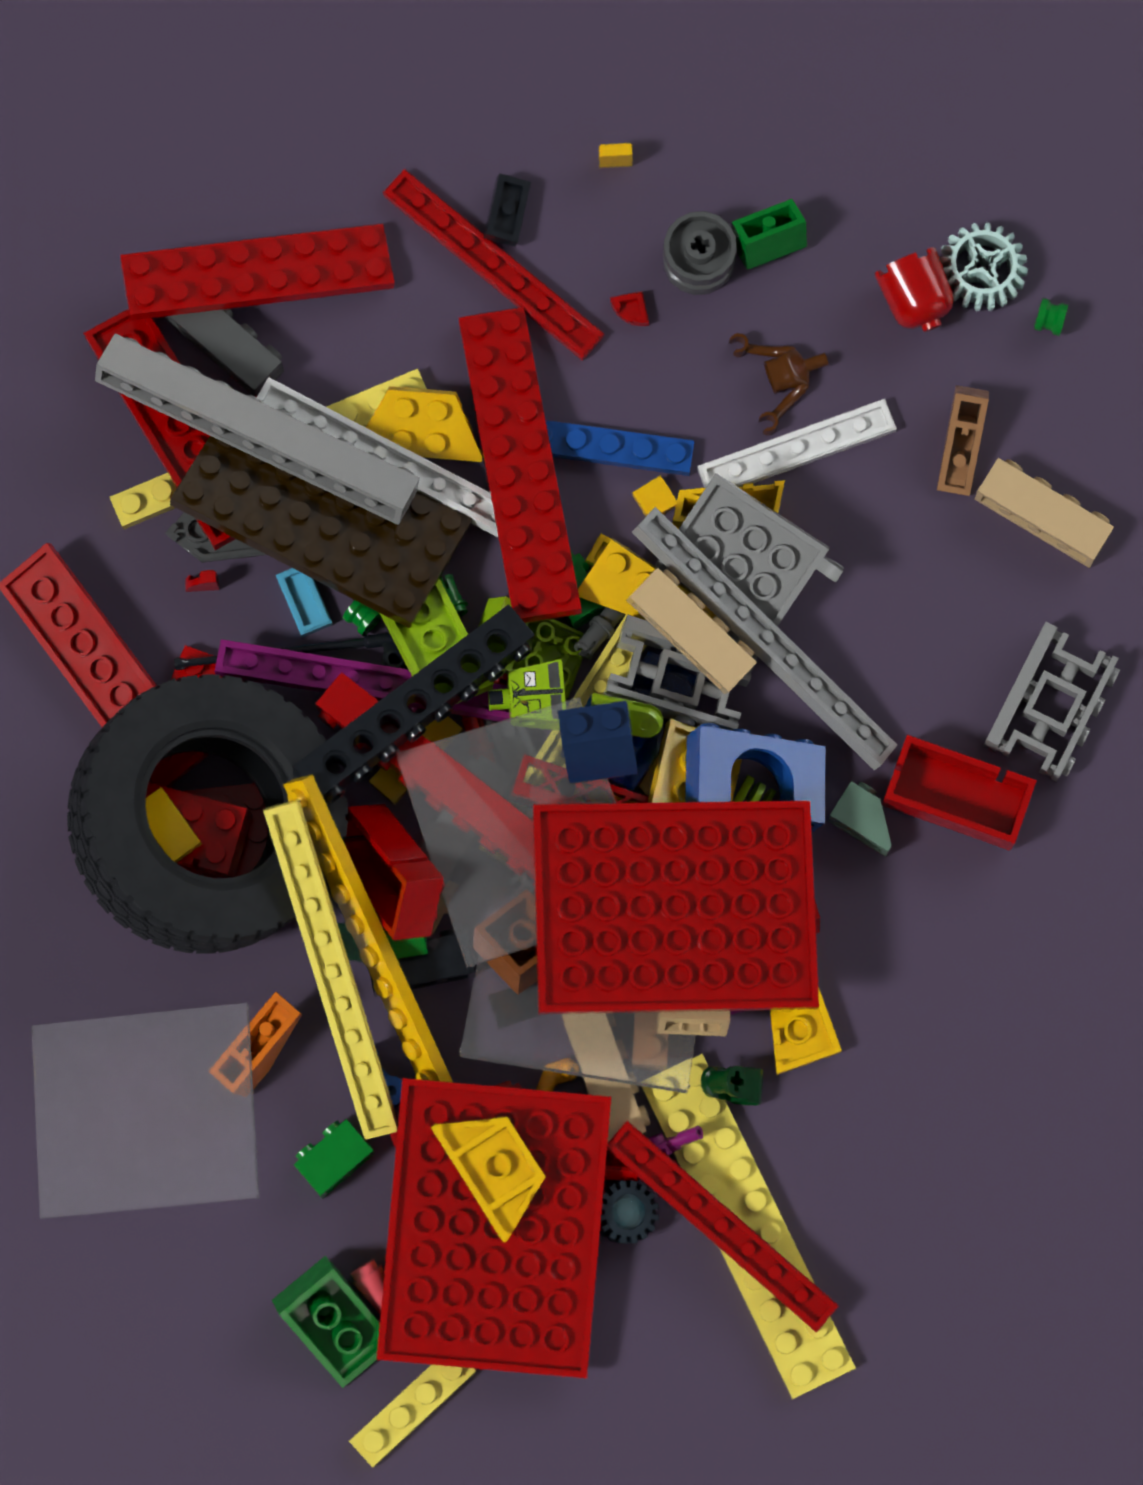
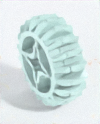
M989 222L985 223L983 230H979V226L973 223L970 233L964 227L960 228L958 232L959 237L950 235L948 239L949 245H943L941 249L943 257H940V261L951 290L954 289V301L960 297L964 298L962 302L963 308H967L969 302L975 303L974 308L976 312L980 311L982 304H986L989 311L994 310L995 301L1002 307L1006 306L1007 297L1015 299L1018 294L1016 289L1023 288L1025 281L1022 277H1025L1028 269L1022 266L1027 262V256L1019 254L1023 248L1022 243L1012 245L1015 237L1014 234L1010 233L1006 237L1002 236L1004 229L1002 226H999L996 232L990 231L991 224ZM980 245L994 248L995 251H986ZM966 250L968 253L967 259L970 264L965 266L964 271L959 273L956 259ZM1007 261L1009 276L1002 284H999L996 270L1001 267V263ZM980 263L982 267L976 268L977 264ZM988 265V271H986L983 267ZM970 283H980L985 289L973 287Z

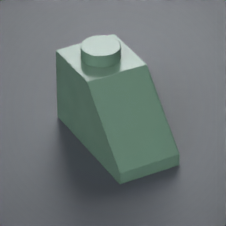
M851 781L831 812L828 822L886 857L892 845L881 800L875 796L877 792L863 782H859L857 785Z

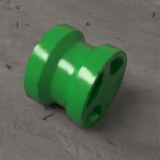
M1042 298L1034 330L1041 331L1047 329L1053 335L1060 336L1068 304L1060 303L1056 305L1052 304L1049 299Z
M355 600L342 617L347 623H353L357 626V631L362 636L372 631L382 619L379 612Z

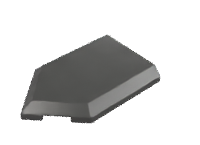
M185 512L165 532L169 538L202 563L266 555L237 539L215 551L197 520Z

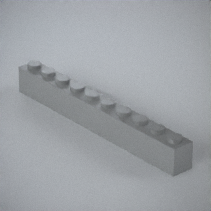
M115 333L96 364V382L397 525L402 521L416 495L420 478L415 476L409 469L396 467L384 461L375 453L362 451L354 447L346 439L335 438L324 433L314 424H305L293 418L284 410L267 406L257 397L244 395L232 389L223 381H215L202 375L194 367L183 366L171 360L162 352H154L141 346L132 338H124Z

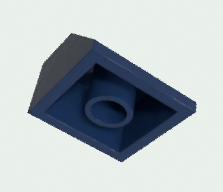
M627 701L557 711L569 784L638 774Z

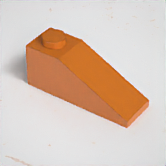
M275 991L209 1072L233 1094L247 1098L269 1072L302 1013Z

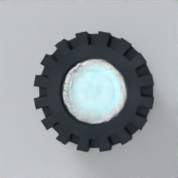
M618 1181L608 1184V1187L603 1189L600 1234L608 1237V1240L623 1244L637 1243L638 1240L647 1238V1234L655 1229V1226H653L654 1222L659 1219V1215H656V1209H659V1205L654 1203L653 1198H655L653 1192H649L647 1186L638 1184L637 1181Z

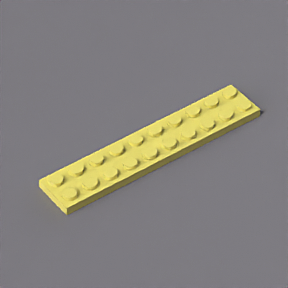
M703 1054L640 1083L666 1138L676 1136L680 1131L695 1126H700L703 1131L702 1139L682 1145V1149L673 1152L679 1166L814 1283L726 1101L710 1098L702 1090L701 1076L703 1071L709 1067ZM720 1249L792 1399L856 1369L831 1316L815 1333Z

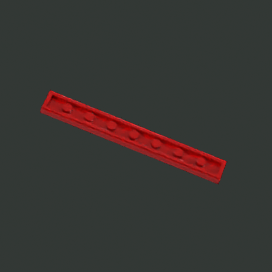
M406 169L383 191V196L515 306L518 308L524 307L527 316L582 361L604 338V333L492 240L483 238L484 234Z
M628 1120L608 1142L607 1150L815 1333L839 1307L828 1295Z

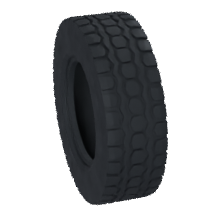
M206 674L200 675L199 678L197 675L178 678L177 681L173 679L158 684L155 688L152 687L139 694L121 708L91 740L78 762V767L71 782L72 789L69 790L67 809H70L67 813L68 831H71L69 842L72 854L76 853L74 861L80 876H85L84 883L92 896L96 894L99 898L97 900L99 905L107 914L111 912L114 915L113 919L125 929L131 928V933L145 941L151 939L152 944L166 949L174 947V951L193 953L194 951H196V954H215L217 951L218 953H223L258 943L296 919L269 827L265 849L259 862L251 872L232 878H210L192 873L175 863L155 840L146 814L147 786L159 761L169 756L184 752L210 753L237 765L254 782L264 800L266 808L288 802L283 784L294 779L293 765L323 744L326 739L323 734H318L316 731L318 729L308 716L304 718L301 715L302 711L290 701L285 702L282 695L271 689L264 690L263 685L249 680L242 682V678L227 675L220 678V675ZM333 763L326 767L330 773L339 774V764ZM343 794L332 804L325 802L342 840L346 838L348 820H345V817L348 815L347 797H344ZM322 872V875H323V878H324V881H325V885L327 886V884H328V883H327V880H326V878H325L324 873Z

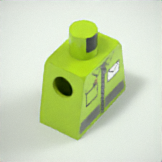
M562 659L509 671L507 675V689L488 690L489 710L509 709L510 725L513 727L560 731L557 711L566 710Z

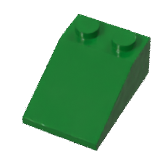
M326 1255L271 1300L278 1314L342 1388L376 1361L380 1321Z

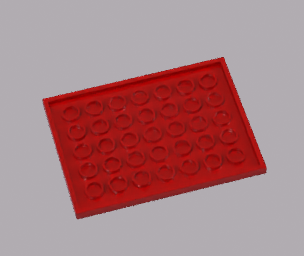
M810 801L533 804L538 1014L804 1010L819 1008Z
M402 1078L376 1360L587 1379L612 1097ZM508 1117L545 1175L543 1182L509 1239L504 1243L432 1131V1126Z

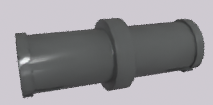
M605 607L599 616H594L590 620V627L580 640L574 644L575 651H579L582 648L578 654L590 660L605 639H611L615 632L614 628L625 614Z

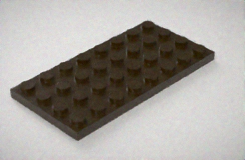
M212 436L208 438L170 499L171 506L408 628H411L472 523V518L417 491L402 521L397 525Z

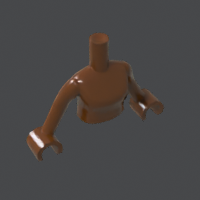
M736 333L729 339V344L741 342L744 347L733 352L735 357H742L746 353L777 357L764 361V368L773 392L777 394L786 389H794L772 412H764L759 417V422L765 420L773 422L774 425L763 430L764 435L771 436L777 431L778 420L809 388V372L829 365L825 353L804 359L793 346L749 344L744 334Z

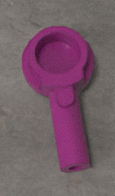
M695 1126L680 1131L673 1137L664 1138L663 1134L659 1133L648 1139L665 1154L670 1155L682 1149V1145L702 1139L703 1131L700 1126Z

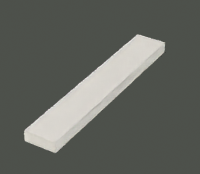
M882 399L699 465L697 470L704 488L707 487L715 473L735 486L742 487L743 484L759 482L896 432L897 428L886 400Z

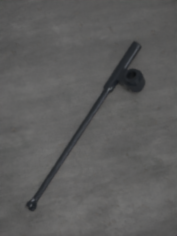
M390 632L366 635L360 639L278 648L312 653L364 646L367 649L383 647V666L408 669ZM217 656L193 659L176 658L174 659V667L176 670H183L190 666L216 664Z

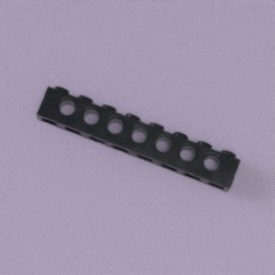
M508 604L293 765V778L313 775L324 801L329 804L334 803L345 793L344 788L353 781L358 784L365 780L372 773L373 770L371 768L378 762L386 763L398 754V747L408 740L410 743L418 740L426 732L425 727L434 720L439 723L452 713V707L461 700L464 703L471 700L479 692V686L487 680L494 682L505 673V667L514 660L517 663L524 660L533 650L531 647L535 634ZM499 643L505 650L495 653L488 648V645ZM473 663L479 670L469 673L464 671L461 665ZM438 683H447L451 686L452 690L442 693L437 691L434 686ZM411 703H420L425 707V710L421 713H414L407 706ZM385 723H393L399 730L395 733H386L381 729V726ZM358 743H365L372 750L366 754H361L354 749V746ZM337 763L342 765L345 770L340 774H332L326 767Z

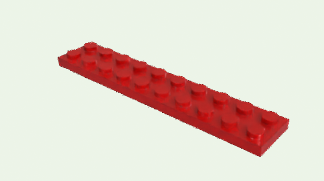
M524 307L458 317L511 607L525 623L582 614Z

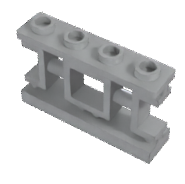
M628 615L622 624L619 635L620 639L617 644V648L633 652L627 675L622 677L611 673L603 695L651 704L660 710L663 718L668 720L674 719L696 728L701 724L713 723L719 725L720 729H738L741 713L725 708L729 692L724 694L713 683L704 681L706 676L647 620ZM644 645L663 650L657 666L639 661ZM756 654L752 656L755 661L757 660ZM667 663L697 672L691 697L660 688ZM755 665L737 683L738 685L744 687L748 685ZM636 674L653 679L649 696L630 690ZM701 694L718 699L714 716L695 710Z
M1045 622L983 747L993 752L998 750L1002 752V755L1008 757L1016 742L1046 757L1039 773L1046 774L1051 777V780L1057 782L1061 774L1066 777L1068 776L1076 758L1070 755L1075 745L1083 746L1091 730L1085 725L1090 715L1097 718L1106 700L1100 697L1105 685L1112 688L1120 669L1115 667L1119 658L1114 655L1109 657L1101 650L1098 652L1093 664L1062 650L1069 634L1057 631L1058 627ZM1050 642L1056 644V647L1051 657L1066 665L1060 677L1044 670L1039 681L1036 682L1032 678ZM1099 666H1101L1105 670L1086 707L1081 702L1087 691L1073 685L1072 682L1078 671L1094 678ZM1044 684L1075 698L1063 724L1032 709ZM1023 701L1027 705L1021 716L1035 722L1036 725L1030 737L1014 729L1009 741H1006L1002 738L1020 702ZM1072 725L1076 729L1056 766L1051 762L1057 750L1042 742L1048 730L1064 737L1069 726Z

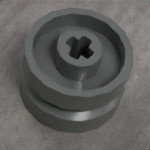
M706 211L689 212L677 218L668 228L664 239V271L670 282L681 291L693 295L710 294L721 289L731 278L736 261V236L730 225L720 216Z

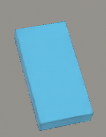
M293 568L276 574L278 583L302 638L333 625L313 578Z

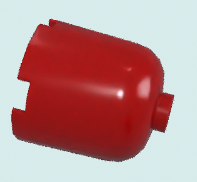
M935 247L926 250L927 256L918 258L915 252L886 265L889 272L885 274L881 270L874 273L894 319L903 328L916 329L922 327L923 332H928L941 326L940 319L946 316L952 309L953 293Z

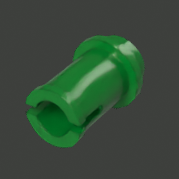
M444 575L446 581L443 582L442 577L439 579L459 617H462L468 612L466 608L468 602L462 599L453 575Z

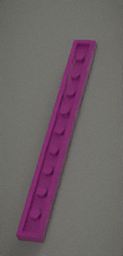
M223 639L220 640L215 666V675L222 677L227 675L242 678V680L324 693L342 672L378 701L412 677L408 669ZM494 683L493 689H507V685ZM488 691L474 696L465 703L462 701L452 707L453 711L451 714L510 723L509 709L489 710ZM411 703L408 705V707L425 709V707L420 703Z

